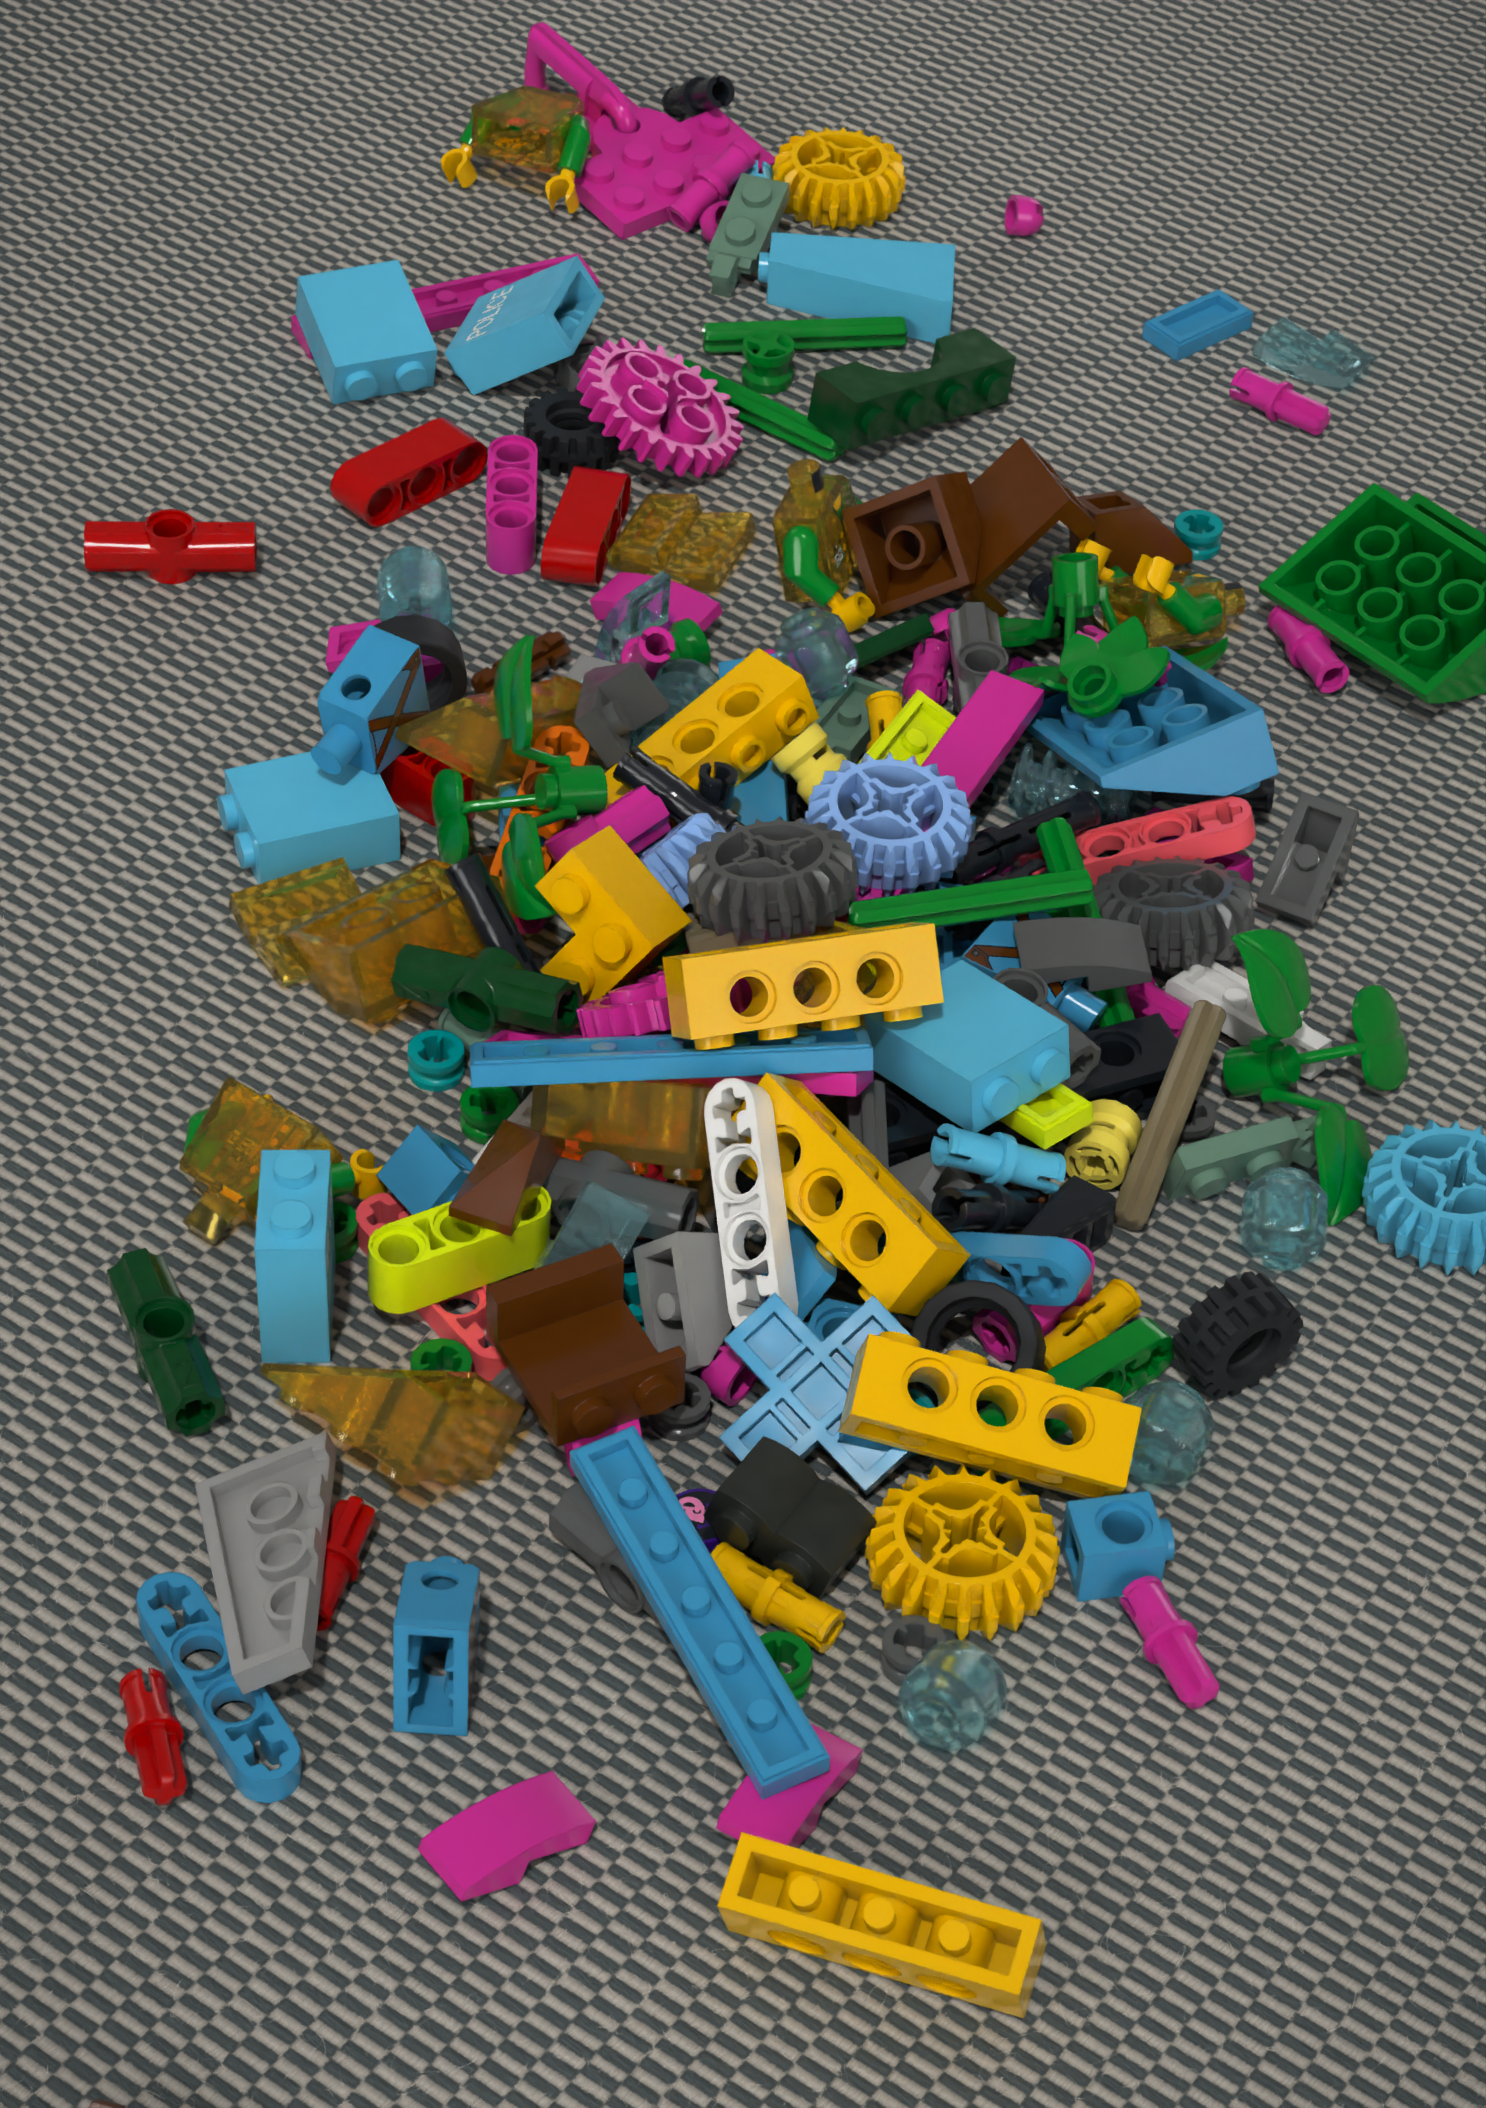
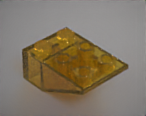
M264 1363L260 1370L261 1374L282 1388L279 1395L286 1403L304 1412L320 1415L332 1424L329 1432L336 1439L357 1449H367L382 1460L380 1469L387 1476L409 1486H417L420 1481H438L454 1486L457 1485L458 1481L489 1480L526 1408L475 1372Z

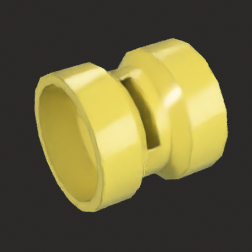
M814 722L770 759L781 773L790 774L798 783L797 793L807 805L813 791V786L820 785L825 771H837L842 760H847L843 754L834 753L828 746V735L817 722Z
M1100 1099L1091 1102L1093 1103V1122L1078 1130L1071 1137L1063 1156L1066 1161V1171L1071 1178L1075 1175L1103 1190H1108L1122 1183L1130 1164V1155L1134 1153L1143 1130L1142 1122L1138 1115L1127 1105L1115 1100Z

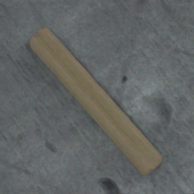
M1198 1000L1189 1012L1116 1198L1117 1203L1113 1222L1132 1231H1140L1149 1218L1227 1017L1225 1010L1221 1006L1214 1005L1207 1000Z

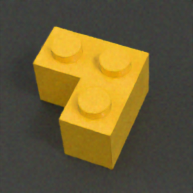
M610 825L570 849L535 885L543 897L576 934L540 971L546 975L579 982L584 998L581 1005L587 1004V1001L602 998V996L609 994L608 992L626 986L692 922Z

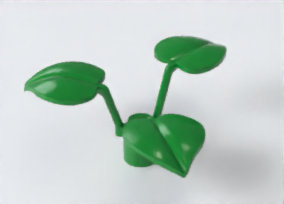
M1084 552L1064 553L1053 556V584L1049 585V600L1044 619L998 617L1002 647L1026 646L1033 644L1036 640L1057 637L1061 633L1060 624L1058 622L1054 624L1058 607L1059 615L1065 617L1064 647L1070 637L1075 634L1076 618L1093 615L1094 605L1098 603L1110 632L1118 627L1119 623L1109 600V587L1107 584L1099 585L1098 556ZM1228 636L1212 644L1172 650L1205 671L1214 666L1228 648ZM1026 667L1017 669L1009 675V677L1033 685L1036 688L1044 689V692L1054 690L1068 693V680L1060 671V667Z
M526 635L517 641L501 658L494 678L495 712L500 736L504 740L511 739V747L514 754L551 766L546 773H539L537 775L535 794L464 802L463 781L460 772L456 769H443L439 771L433 781L431 795L433 818L437 827V848L441 863L445 869L468 856L469 830L466 819L467 814L537 805L540 810H548V813L534 818L528 813L516 814L509 828L510 841L504 845L502 850L501 872L505 901L515 916L525 920L545 919L558 914L535 887L545 876L538 828L560 820L576 819L577 815L598 814L605 809L608 794L606 776L600 765L571 766L569 755L555 756L530 747L533 734L531 662L533 643L537 635Z
M1256 929L1235 934L1231 939L1243 958L1252 1001L1259 1021L1267 1034L1252 1037L1250 1045L1232 1047L1226 1051L1223 1059V1075L1226 1086L1231 1094L1237 1098L1261 1094L1263 1103L1282 1102L1318 1111L1315 1122V1148L1322 1203V1227L1336 1225L1363 1204L1362 1187L1368 1162L1372 1158L1367 1134L1359 1121L1347 1120L1346 1109L1343 1105L1285 1090L1290 1087L1291 1083L1298 1081L1301 1074V1065L1361 1054L1363 1075L1369 1087L1382 1092L1398 1088L1408 1073L1409 1050L1404 1033L1400 1029L1401 1022L1397 1005L1391 994L1384 987L1379 985L1365 986L1357 992L1352 1007V1023L1358 1042L1298 1054L1293 1046L1285 1045L1280 1040L1293 1036L1302 1027V1018L1299 1012L1306 1009L1311 1000L1310 977L1302 951L1290 937L1276 930Z

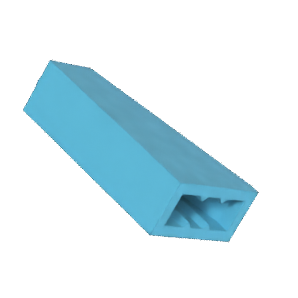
M772 232L770 252H760L758 283H768L767 304L829 319L901 316L906 322L907 337L935 343L937 338L950 335L955 244Z

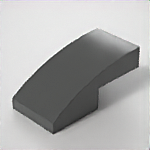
M1085 917L1047 918L1013 922L1014 939L1020 968L1035 972L1046 983L1086 977L1089 992L1152 982V973L1140 925L1124 921Z

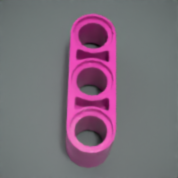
M505 435L496 438L490 443L488 448L486 562L492 570L508 575L526 572L534 566L536 561L538 449L531 439L519 435Z

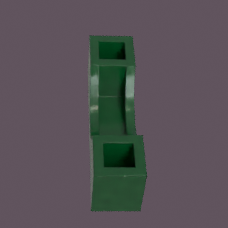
M976 328L937 338L931 367L925 370L891 372L876 369L855 361L816 372L807 420L844 448L851 450L1007 403L1016 356Z

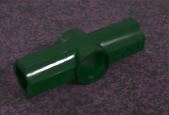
M406 943L395 957V968L391 977L395 996L448 1008L457 1021L467 1028L480 1032L491 1030L498 1021L568 1036L579 1022L576 1009L581 1007L584 999L579 982L525 970L516 957L498 947H486L475 958Z
M146 1248L123 1253L120 1261L107 1270V1279L135 1349L137 1372L144 1381L149 1383L167 1430L179 1431L185 1437L209 1431L211 1425L218 1418L225 1415V1402L196 1334L194 1310L188 1302L181 1298L163 1255L152 1254Z

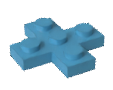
M776 1293L772 1294L724 1338L726 1345L769 1391L719 1436V1439L740 1462L763 1436L781 1443L803 1460L820 1445L855 1484L868 1495L914 1452L838 1432L856 1353L868 1334L879 1336L881 1332L886 1331L899 1332L910 1336L911 1334L873 1295L821 1342Z

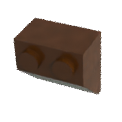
M966 471L935 475L841 511L868 597L875 607V619L975 583L983 524Z

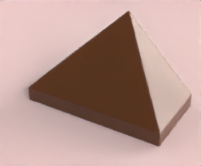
M504 1119L449 1205V1216L512 1236L565 1150L566 1139Z

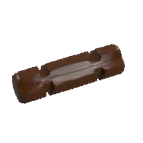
M547 632L534 640L531 680L548 671L550 665L555 667L568 659L571 649L566 643V637L561 632ZM500 660L493 664V668L486 667L475 673L471 679V686L475 690L476 697L481 702H494V678Z

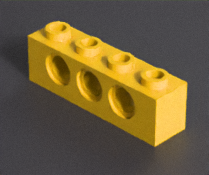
M757 648L637 747L695 790L698 789V771L700 766L709 762L712 766L710 777L713 778L714 762L729 764L738 772L736 787L820 717L803 675L762 649ZM618 763L605 772L608 790L605 808L631 791V789L613 778V773ZM669 818V825L672 829L678 823Z
M909 922L662 957L672 1037L694 1040L696 1050L735 1045L734 1033L754 1030L758 1032V1040L790 1038L798 1036L797 1024L820 1021L821 1031L856 1028L861 1026L860 1015L876 1012L883 1013L884 1022L917 1019L923 1017V1005L944 1002L935 923ZM869 960L876 969L877 980L874 988L864 995L858 988L856 978L860 966ZM804 969H807L814 978L815 989L812 997L806 1003L801 1004L795 997L793 986L797 975ZM744 978L751 986L752 1000L748 1008L738 1014L731 1005L730 991L739 979Z
M766 1073L757 1085L767 1091L773 1104L787 1218L800 1226H806L819 1239L815 1245L818 1252L832 1265L841 1270H848L862 1284L858 1289V1293L865 1301L874 1295L890 1313L895 1312L917 1316L925 1302L946 1287L971 1255L801 1081ZM745 1101L731 1117L732 1121L737 1122V1114L740 1111L746 1110ZM745 1136L746 1144H750L752 1139ZM800 1145L801 1155L797 1165L795 1166L794 1155L796 1149ZM752 1157L744 1160L738 1168L756 1181L758 1177L756 1162ZM842 1188L843 1200L839 1209L836 1210V1196ZM885 1231L886 1244L879 1256L878 1241L881 1234Z
M886 1331L881 1332L879 1336L868 1334L857 1351L838 1432L959 1465L964 1463L966 1467L987 1472L992 1467L995 1475L1010 1479L1018 1478V1481L1084 1499L1119 1495L1126 1488L1142 1408L1123 1403V1397L1119 1393L1100 1387H1086L1079 1391L1055 1384L1056 1379L1052 1375L1035 1369L1021 1368L1012 1373L987 1366L988 1360L985 1357L969 1351L951 1350L947 1354L924 1349L920 1347V1342L916 1338L899 1332ZM922 1382L929 1385L938 1397V1407L925 1408L915 1403L909 1395L908 1383ZM988 1400L996 1403L1005 1414L1006 1425L997 1427L984 1422L977 1412L976 1402ZM1053 1418L1064 1422L1073 1434V1444L1062 1445L1053 1441L1046 1432L1045 1419Z
M741 1832L717 1905L728 1931L1023 2019L1046 1947L1042 1919Z

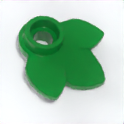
M1131 616L1098 643L1082 634H1073L1060 657V671L1068 680L1067 696L1070 706L1079 716L1084 718H1098L1110 713L1119 705L1123 698L1141 694L1158 681L1168 666L1170 652L1167 648L1163 647L1149 648L1146 631L1136 616Z

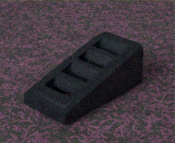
M1074 1175L1062 1185L1019 1235L1053 1236L1072 1239L1084 1244L1093 1253L1111 1237L1117 1200L1111 1193ZM1002 1266L1001 1275L1011 1277L1009 1271Z

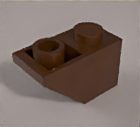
M1118 490L1077 497L1099 525L1087 538L1112 550L1104 567L1110 569L1118 565L1126 573L1135 572L1142 554H1146L1151 558L1155 556L1162 557L1174 565L1193 563V551L1144 505L1122 491ZM1069 529V553H1074L1081 539Z

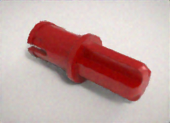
M351 1496L348 1500L338 1501L329 1519L317 1631H324L330 1627L333 1620L332 1616L347 1583L355 1581L361 1570L358 1558L375 1522L376 1512L374 1508L364 1504L363 1498L358 1496Z
M139 1668L127 1673L118 1685L128 1723L123 1734L124 1745L128 1753L135 1757L143 1795L147 1798H154L156 1805H170L172 1798L184 1795L187 1789V1780L179 1749L184 1738L183 1727L177 1717L172 1716L164 1674L155 1668L148 1669L151 1692H147L145 1690L142 1669Z

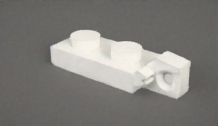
M1215 961L1210 967H1204L1199 964L1189 967V970H1183L1167 981L1165 992L1191 1006V1008H1193L1194 1003L1198 1000H1207L1214 1005L1221 1006L1227 1016L1221 1032L1237 1040L1241 1046L1250 1045L1252 1037L1267 1034L1257 1016L1248 980ZM1301 1011L1299 1013L1303 1019L1304 1011ZM1303 1020L1302 1027L1293 1036L1280 1040L1285 1045L1293 1046L1298 1054L1326 1049L1332 1043L1331 1039L1311 1029ZM1326 1061L1301 1065L1300 1076L1309 1080L1313 1079L1325 1070Z

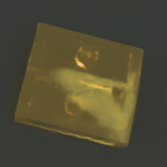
M647 494L606 553L609 564L625 572L664 578L688 586L696 591L717 592L757 532L752 512H702L697 494Z
M343 857L230 894L229 908L240 929L265 968L282 987L396 949L397 942L372 894L362 895Z

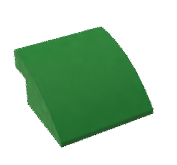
M1372 483L1258 585L1259 593L1306 624L1313 625L1324 636L1426 703L1455 702L1486 693V535L1418 492L1405 502L1378 484Z

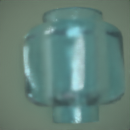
M815 607L802 610L787 618L781 624V633L774 644V651L778 660L803 675L810 694L816 693L818 698L832 697L845 690L849 685L848 678L856 670L860 659L840 616L829 612L823 613L821 608Z
M1275 1168L1263 1173L1259 1179L1249 1184L1243 1194L1240 1231L1243 1247L1252 1256L1262 1259L1265 1266L1279 1271L1297 1269L1303 1262L1317 1257L1327 1243L1329 1206L1327 1193L1317 1182L1313 1181L1308 1173L1299 1169Z
M1173 1381L1143 1385L1128 1402L1130 1405L1142 1408L1129 1473L1137 1480L1147 1484L1174 1485L1185 1482L1196 1471L1212 1440L1215 1427L1212 1414L1200 1394L1188 1385Z
M958 1639L940 1641L925 1651L906 1675L899 1689V1709L905 1724L920 1740L932 1747L947 1751L961 1750L980 1740L999 1715L1006 1701L1007 1683L1001 1667L988 1652L977 1645Z

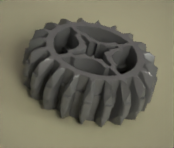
M779 816L775 821L762 822L756 819L755 824L747 826L735 824L728 833L716 832L712 834L711 841L699 844L696 847V854L689 858V870L687 871L689 903L693 906L694 915L700 917L702 927L715 929L718 936L734 930L738 941L744 942L750 938H761L763 943H766L770 938L783 937L789 940L791 935L799 933L810 936L814 934L815 927H830L834 925L835 917H842L849 913V904L856 900V888L858 887L856 857L852 854L851 843L844 840L843 833L837 830H829L825 823L818 822L808 825L807 820L804 818L791 822L783 821L782 817Z
M1176 856L1174 859L1155 857L1154 860L1145 862L1135 859L1131 866L1117 865L1113 867L1111 873L1099 876L1097 884L1093 886V893L1101 917L1103 919L1140 925L1150 966L1161 967L1163 971L1173 967H1181L1187 971L1190 966L1198 964L1210 967L1213 965L1214 960L1226 961L1231 959L1233 953L1239 952L1231 937L1235 934L1252 930L1255 924V906H1253V896L1250 893V883L1241 879L1239 872L1225 870L1224 865L1221 863L1206 864L1201 858L1183 860L1179 856Z

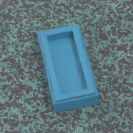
M1218 289L1144 322L1142 338L1174 360L1179 361L1252 328L1254 312Z

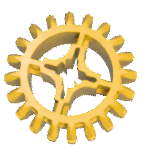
M824 127L822 132L817 133L812 130H806L804 137L792 136L789 143L780 145L779 153L775 156V164L772 165V180L789 183L790 199L784 212L794 214L796 221H811L812 226L815 228L820 225L830 226L832 230L836 227H847L853 230L855 225L860 224L865 227H872L874 220L885 221L888 218V214L897 211L898 203L902 200V192L905 191L906 176L904 175L902 155L895 152L894 145L882 143L881 137L878 135L868 137L864 134V130L850 132L846 131L844 127L841 130H830Z
M964 1463L956 1474L946 1475L940 1468L934 1465L927 1481L909 1473L902 1489L889 1488L886 1497L883 1499L882 1506L875 1507V1513L872 1516L877 1523L866 1538L865 1558L868 1559L869 1578L872 1583V1589L881 1591L885 1610L902 1609V1616L921 1615L927 1617L929 1622L939 1624L943 1629L954 1630L960 1643L963 1642L969 1631L978 1630L991 1641L993 1635L998 1630V1624L1016 1632L1019 1624L1023 1621L1024 1615L1037 1616L1039 1608L1043 1605L1044 1597H1049L1050 1590L1055 1585L1060 1547L1057 1545L1058 1538L1054 1536L1055 1527L1052 1515L1042 1513L1039 1495L1021 1496L1022 1490L1020 1489L1018 1478L1004 1484L996 1482L992 1467L981 1477L969 1475ZM912 1550L920 1554V1559L914 1554Z

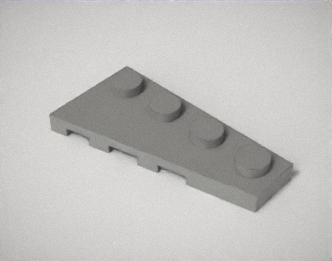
M327 1431L195 1483L231 1673L243 1695L313 1667L337 1449Z

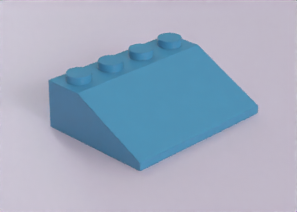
M1165 645L1162 647L1167 648L1170 652L1169 661L1172 666L1167 673L1168 681L1165 685L1161 687L1151 686L1141 694L1125 697L1113 711L1098 718L1079 716L1068 702V693L1053 691L1044 695L1043 706L1025 729L1102 788L1215 796L1242 795L1258 788L1261 781L1279 774L1263 709Z

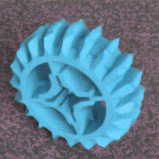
M1429 1119L1422 1131L1406 1124L1399 1136L1387 1135L1384 1144L1380 1146V1150H1374L1373 1158L1368 1162L1366 1176L1364 1177L1362 1197H1364L1363 1206H1365V1213L1367 1215L1366 1224L1376 1228L1379 1243H1394L1397 1258L1413 1255L1418 1258L1420 1269L1429 1263L1442 1265L1447 1276L1455 1266H1463L1474 1276L1482 1266V1263L1486 1265V1136H1484L1482 1125L1474 1131L1461 1129L1456 1119L1450 1127H1440L1433 1120Z

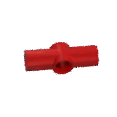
M176 509L154 512L146 518L145 522L85 521V569L91 572H148L153 580L170 585L189 581L197 572H256L255 522H194V518L189 513Z

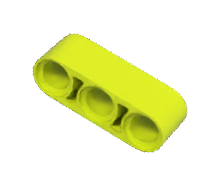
M541 1187L512 1236L449 1216V1205L451 1202L385 1224L376 1229L369 1237L368 1295L370 1301L378 1309L387 1313L403 1314L413 1312L532 1269L543 1263L548 1256L550 1244L551 1198L548 1191Z

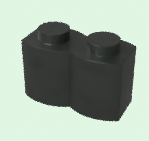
M764 1436L716 1490L703 1515L713 1527L714 1533L721 1542H727L739 1551L742 1550L749 1555L760 1558L764 1565L772 1571L783 1569L793 1575L792 1582L805 1589L806 1592L818 1599L823 1596L863 1547L866 1538L870 1535L871 1529L877 1523L872 1514L852 1495L830 1482L821 1480L800 1456L781 1443Z

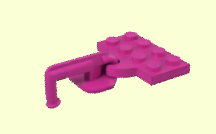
M538 22L531 26L527 39L524 85L521 88L522 94L528 97H540L550 91V87L546 83V65L551 67L578 92L548 104L542 111V125L559 141L555 133L556 125L551 120L560 115L574 117L577 114L588 119L591 128L589 151H591L592 157L586 159L582 174L574 179V185L579 201L621 240L670 221L666 209L671 204H674L694 183V174L700 168H708L728 149V146L733 141L742 143L751 151L755 160H758L759 174H762L761 165L763 161L767 162L771 168L775 164V157L719 108L711 109L678 122L666 113L650 108L638 107L609 78L548 24ZM737 182L729 189V196L733 194Z

